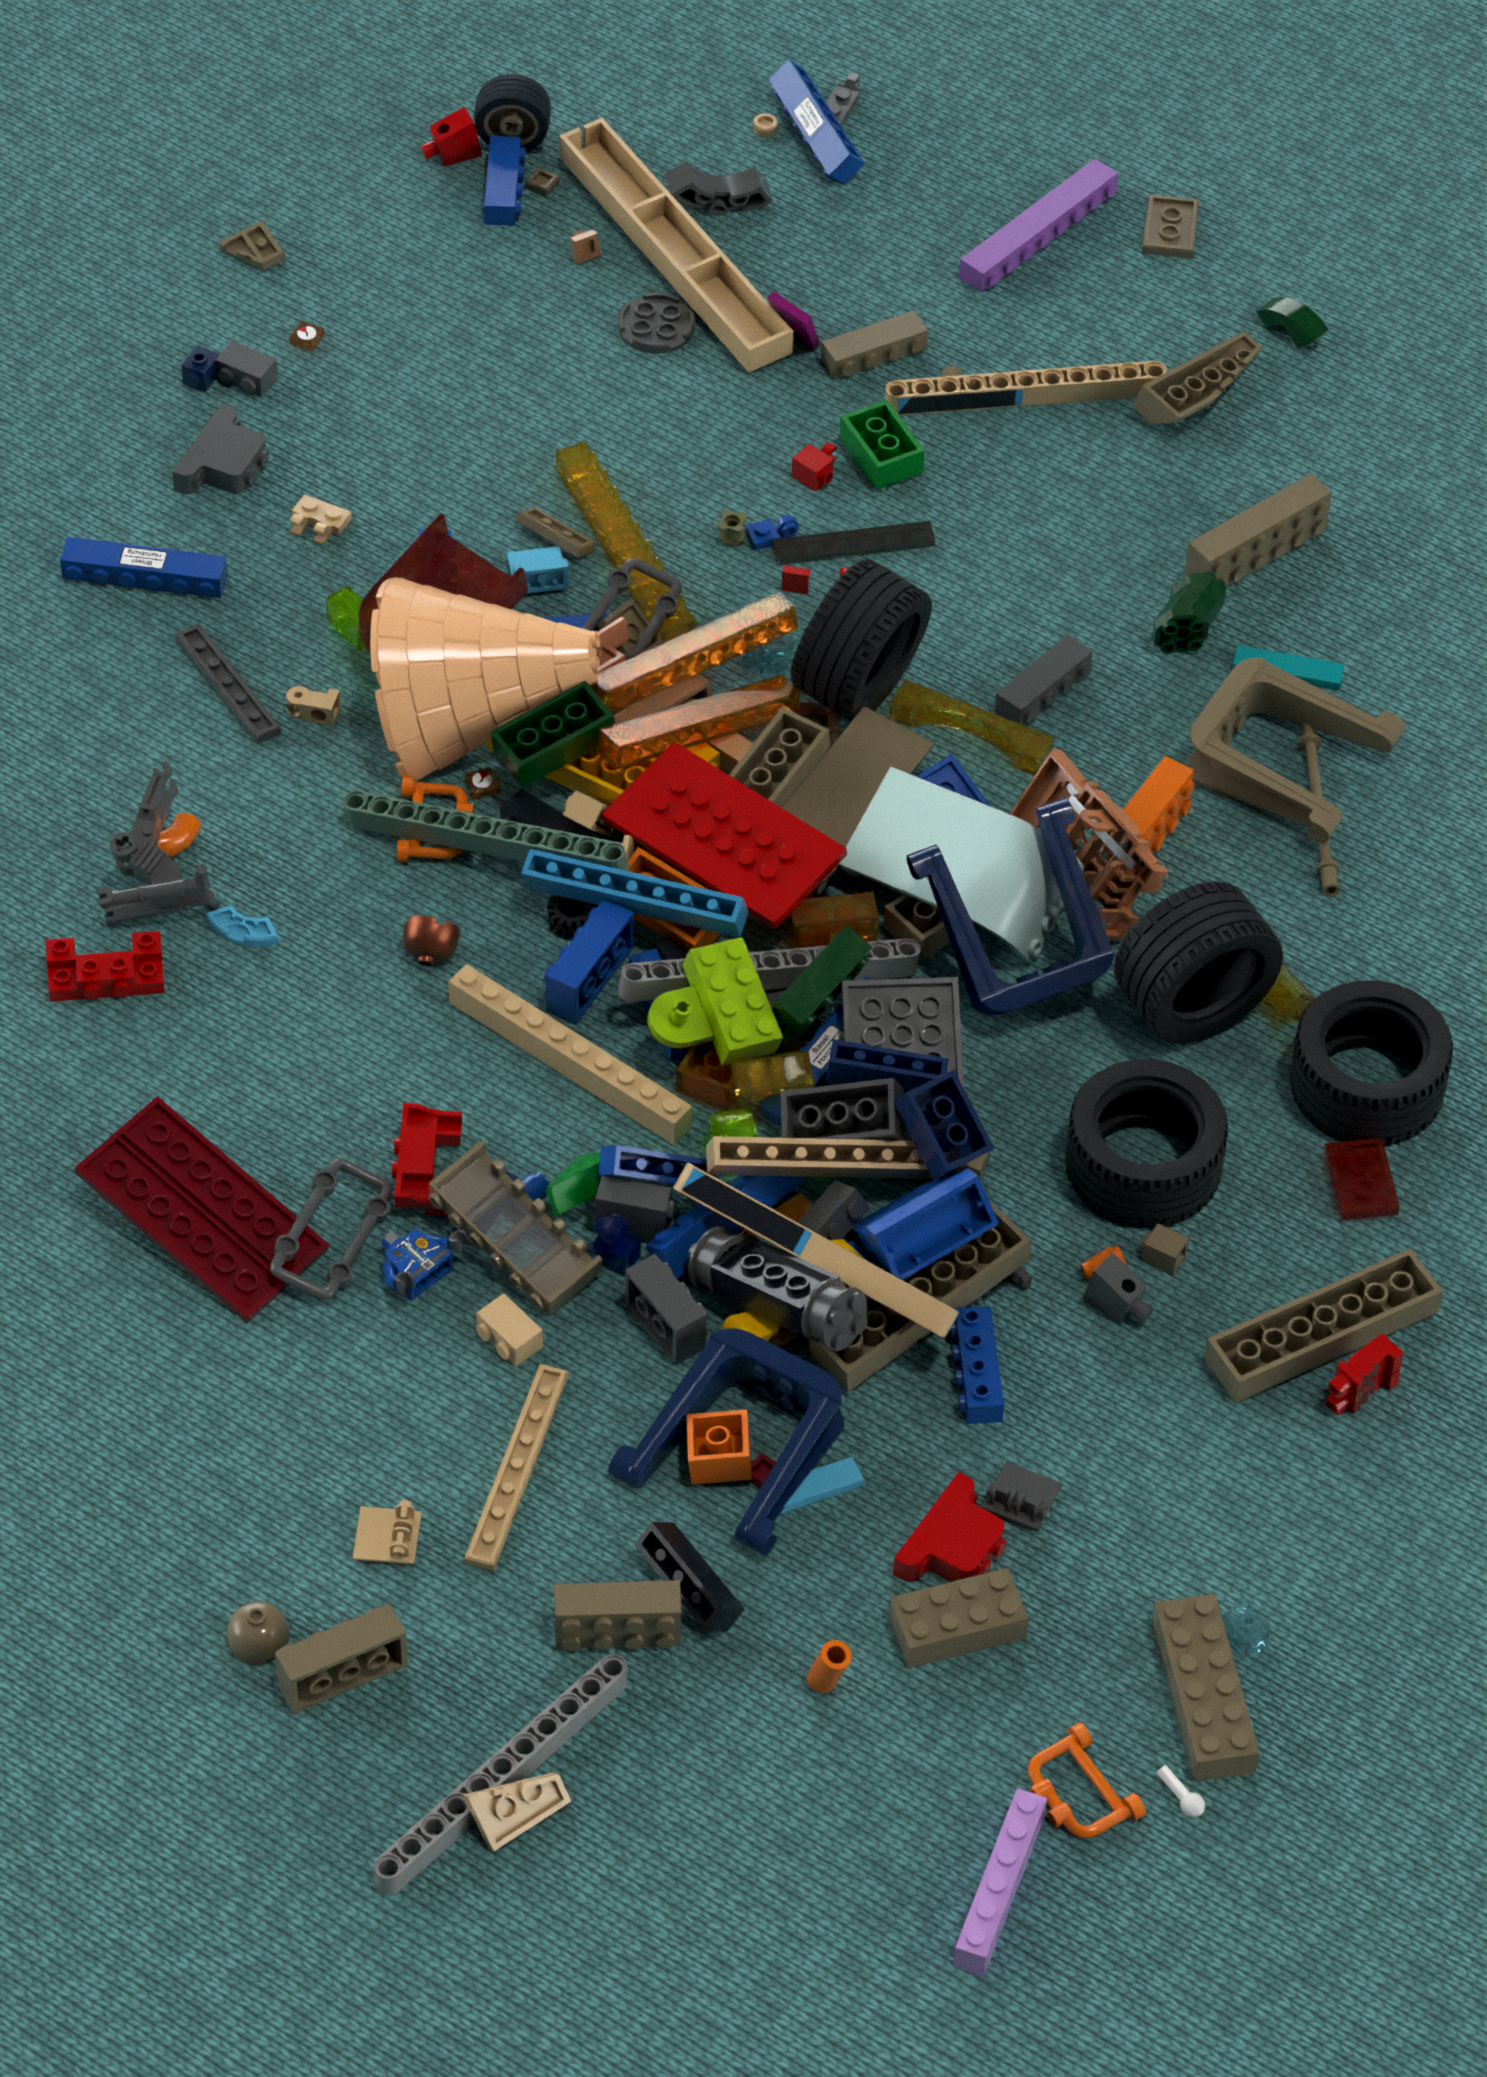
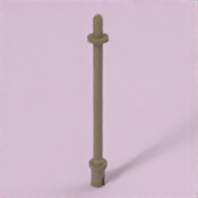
M1302 724L1303 735L1299 738L1297 746L1306 754L1311 792L1323 799L1316 750L1322 744V739L1317 734H1314L1313 728L1310 725ZM1329 840L1326 842L1318 841L1321 862L1318 863L1316 870L1321 878L1322 893L1326 896H1334L1340 892L1337 877L1339 865L1335 860H1332Z

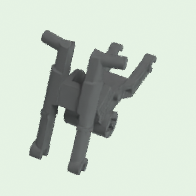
M165 761L162 762L165 771L160 772L158 768L153 769L152 777L140 804L132 831L130 833H118L111 839L110 848L119 871L126 876L134 875L136 879L147 885H138V887L110 891L106 888L97 891L100 898L99 905L106 913V923L109 927L117 926L120 921L143 917L151 918V916L190 910L192 907L207 905L211 910L219 908V902L215 899L213 891L208 890L210 882L208 880L207 867L205 865L197 866L196 878L184 880L177 864L163 849L159 848L162 827L172 801L178 794L176 782L174 780L168 781L172 775V770L169 763ZM167 781L170 785V790L165 789Z

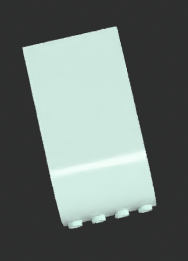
M890 767L846 846L847 856L838 865L850 876L855 878L858 875L937 907L927 877L919 880L914 879L906 860L907 854L937 844L972 923L987 930L1006 943L1022 961L1032 964L1034 958L1040 954L1045 938L1055 927L1056 918L1064 907L1041 830L1013 815ZM1077 858L1078 863H1079L1080 868H1081L1082 873H1083V869H1084L1085 866H1084V865L1080 862V860Z

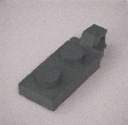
M852 72L847 76L845 84L839 82L838 86L836 85L826 101L841 127L859 101L861 89L858 88L860 75Z

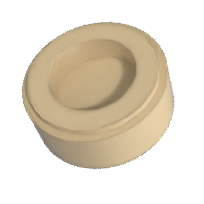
M759 114L753 119V131L761 137L773 136L778 131V120L771 114Z

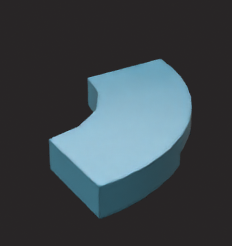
M232 905L205 913L209 926L218 935L230 942L253 947L279 943V937L269 917H246L237 912Z

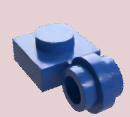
M784 515L779 518L776 526L773 525L771 519L745 525V533L754 551L779 545L781 535L790 538L798 532V522L790 515Z

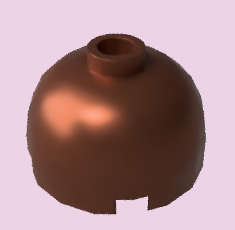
M412 916L408 918V921L405 920L403 944L406 951L413 958L418 959L420 965L434 966L435 963L443 962L453 955L461 930L457 925L446 920L445 925L436 923L435 917Z

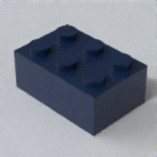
M951 1070L893 1100L933 1180L995 1149L955 1070Z

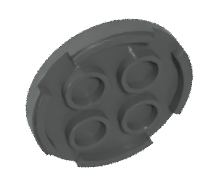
M652 292L642 294V297L630 303H625L618 314V332L621 338L632 348L646 353L661 354L675 351L687 344L695 331V315L693 310H690L682 303L680 298L667 293Z

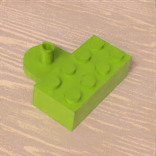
M743 937L690 949L682 965L690 987L661 994L653 1001L649 1009L647 1023L654 1038L672 1048H685L713 1041L722 1066L776 1053L783 1036Z

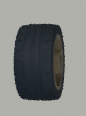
M506 74L494 77L481 87L476 99L474 114L476 132L489 146L490 136L521 137V147L526 148V151L531 150L542 143L548 132L551 116L550 98L540 83L527 76Z

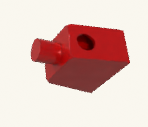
M465 107L431 125L429 129L432 141L420 145L425 160L438 155L444 166H450L482 156L475 124Z

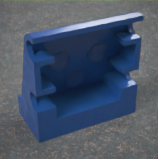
M967 1168L960 1173L952 1170L934 1180H929L858 1221L849 1231L852 1240L859 1243L875 1263H880L884 1271L904 1280L999 1225V1222L979 1177L971 1169Z

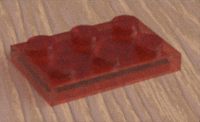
M1382 1138L1325 1143L1324 1154L1341 1220L1399 1215L1400 1207Z

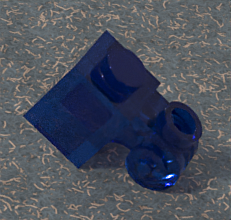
M610 1214L606 1218L599 1216L593 1227V1232L598 1234L593 1245L595 1257L599 1255L602 1258L603 1267L625 1277V1270L635 1265L641 1257V1239L626 1232L629 1225L623 1217L617 1214Z

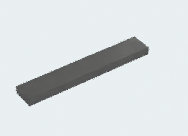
M200 624L175 634L176 642L257 745L281 734V727Z

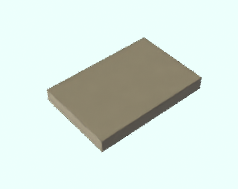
M1149 194L1142 253L1193 259L1199 200Z

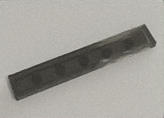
M930 521L773 539V549L777 565L935 546V537Z

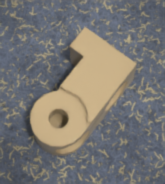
M296 686L289 689L286 694L288 713L291 717L333 727L341 709L340 690L329 688L326 694L309 691L302 686Z

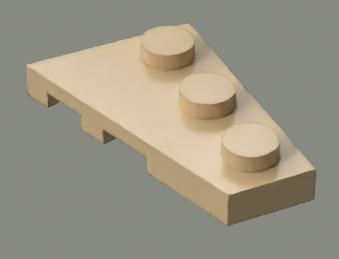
M554 1772L463 1795L481 1835L491 1851H496L571 1802L559 1774Z

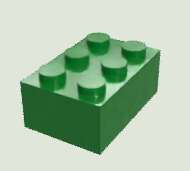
M888 400L840 417L839 438L876 489L923 473L925 450Z

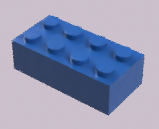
M603 899L597 908L594 907L591 910L587 922L583 927H578L569 946L565 945L562 948L559 959L554 965H550L545 972L546 991L544 998L546 999L547 1012L575 1025L579 1022L633 949V911L606 899Z

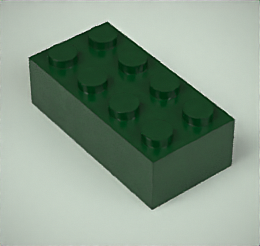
M586 681L490 731L494 753L522 788L618 737L614 715Z
M847 924L771 1007L782 1033V1040L786 1044L793 1037L799 1040L814 1020H817L827 1009L828 1005L835 1001L842 993V981H853L870 960L866 955L872 949V946Z

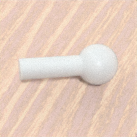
M1164 1765L1157 1771L1158 1776L1180 1800V1809L1184 1815L1198 1817L1204 1812L1205 1801L1203 1797L1198 1793L1189 1792L1167 1765Z

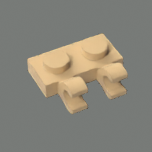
M304 494L292 509L290 523L294 525L290 529V533L301 536L309 524L314 526L313 532L317 533L313 542L324 545L332 533L338 536L352 520L351 511Z

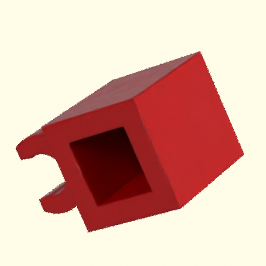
M827 442L819 450L808 444L792 458L791 476L814 491H817L824 484L827 485L834 475L833 462L837 457L832 453L837 450V447Z

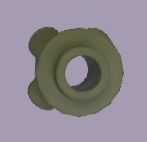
M730 510L722 511V520L718 522L720 540L728 545H736L743 542L745 539L743 524L747 522V515L745 513H733Z

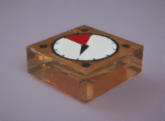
M301 321L289 337L290 344L313 352L325 335L324 328Z
M492 767L465 773V781L473 800L500 793V786Z

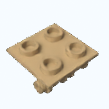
M408 1500L400 1501L396 1509L360 1506L352 1559L414 1565L422 1511H414L412 1502Z

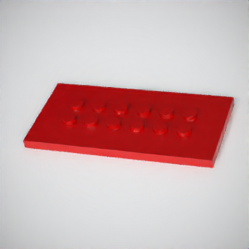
M675 741L601 814L604 822L621 833L630 835L634 841L713 891L743 897L749 913L773 929H776L847 856L846 847Z

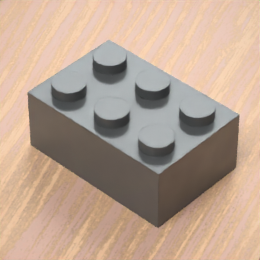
M653 1254L625 1270L626 1307L672 1362L678 1365L701 1352L706 1345L707 1311L702 1303L696 1302L691 1297L686 1284L679 1282L674 1277L669 1264L665 1261L662 1262L656 1254Z

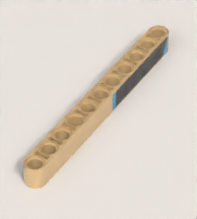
M1159 361L894 380L886 385L885 400L889 401L898 415L1136 398L1142 385L1165 374L1167 367Z
M688 1162L673 1189L782 1250L840 1276V1281L844 1284L860 1289L867 1297L944 1339L960 1313Z

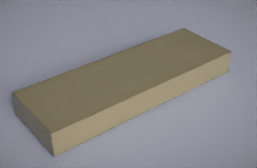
M535 506L521 511L517 515V522L577 558L594 551L596 543Z

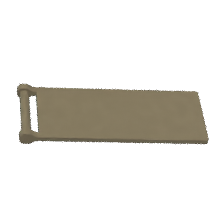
M863 707L784 805L783 809L846 847L889 768L893 767L912 775L932 750L933 742L869 708ZM837 865L813 892L820 894L840 866Z

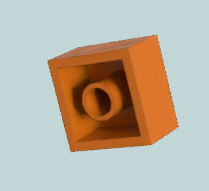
M747 1409L687 1414L688 1465L691 1485L752 1480L751 1432Z

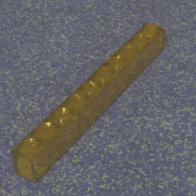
M586 442L556 450V469L615 568L620 569L628 559L637 558L664 572L661 559L655 557L650 541L644 539L639 523L633 521L628 505L622 503L617 487L611 485L606 469L601 468L596 452L594 450L591 451ZM633 569L629 574L630 583L628 589L650 623L656 613L655 605L657 598L663 594H668L671 588ZM682 594L677 599L678 607L675 615L664 619L656 632L663 641L662 646L664 649L694 639V628L697 627V621L693 612L687 610Z

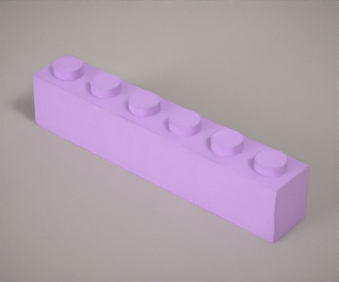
M1016 1789L957 1941L953 1967L984 1977L1043 1824L1047 1804L1046 1797Z

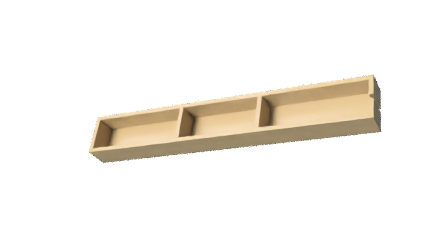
M603 118L583 125V149H581V130L579 127L559 135V158L748 372L792 354L793 330Z

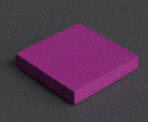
M773 291L767 297L770 306L793 330V337L815 351L820 346V341L811 316Z

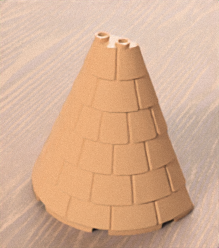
M389 578L378 589L375 598L379 609L372 611L371 667L372 672H376L378 684L381 686V689L375 692L381 726L389 751H395L397 759L400 760V762H396V768L401 778L402 776H414V782H417L436 769H443L491 740L490 731L583 681H586L589 685L597 681V672H600V661L597 656V648L600 647V637L597 631H590L561 622L556 623L529 613L525 614L464 595H456L404 578Z

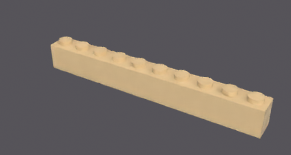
M468 964L462 967L448 981L450 1004L669 1143L675 1145L692 1128V1105Z

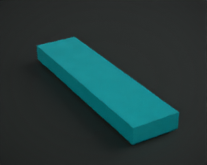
M1237 645L1232 670L1241 661L1250 658H1263L1266 662L1311 685L1336 690L1340 689L1344 664Z

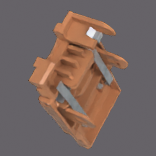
M1052 749L1009 814L1040 829L1036 808L1065 797L1069 800L1075 814V820L1067 825L1065 830L1074 851L1079 845L1077 840L1079 837L1081 838L1080 843L1084 847L1078 849L1075 855L1085 866L1083 875L1108 939L1122 941L1129 929L1139 921V917L1131 909L1137 896L1141 891L1143 893H1158L1163 886L1162 881L1169 871L1164 865L1159 864L1157 858L1148 848L1150 843L1147 839H1141L1143 835L1138 830V826L1120 806H1117L1103 790H1097L1099 785L1096 782H1086L1087 779L1061 749ZM1091 828L1093 837L1087 841L1083 831ZM1099 850L1113 854L1109 862L1102 859L1101 854L1098 852Z

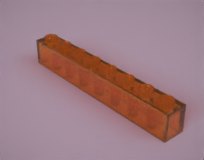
M779 592L597 673V681L591 684L592 689L611 713L616 712L797 630L798 622L795 606Z
M778 675L605 727L599 731L597 753L615 770L659 757L674 741L684 748H688L770 723L781 707L797 714L800 691L784 676Z

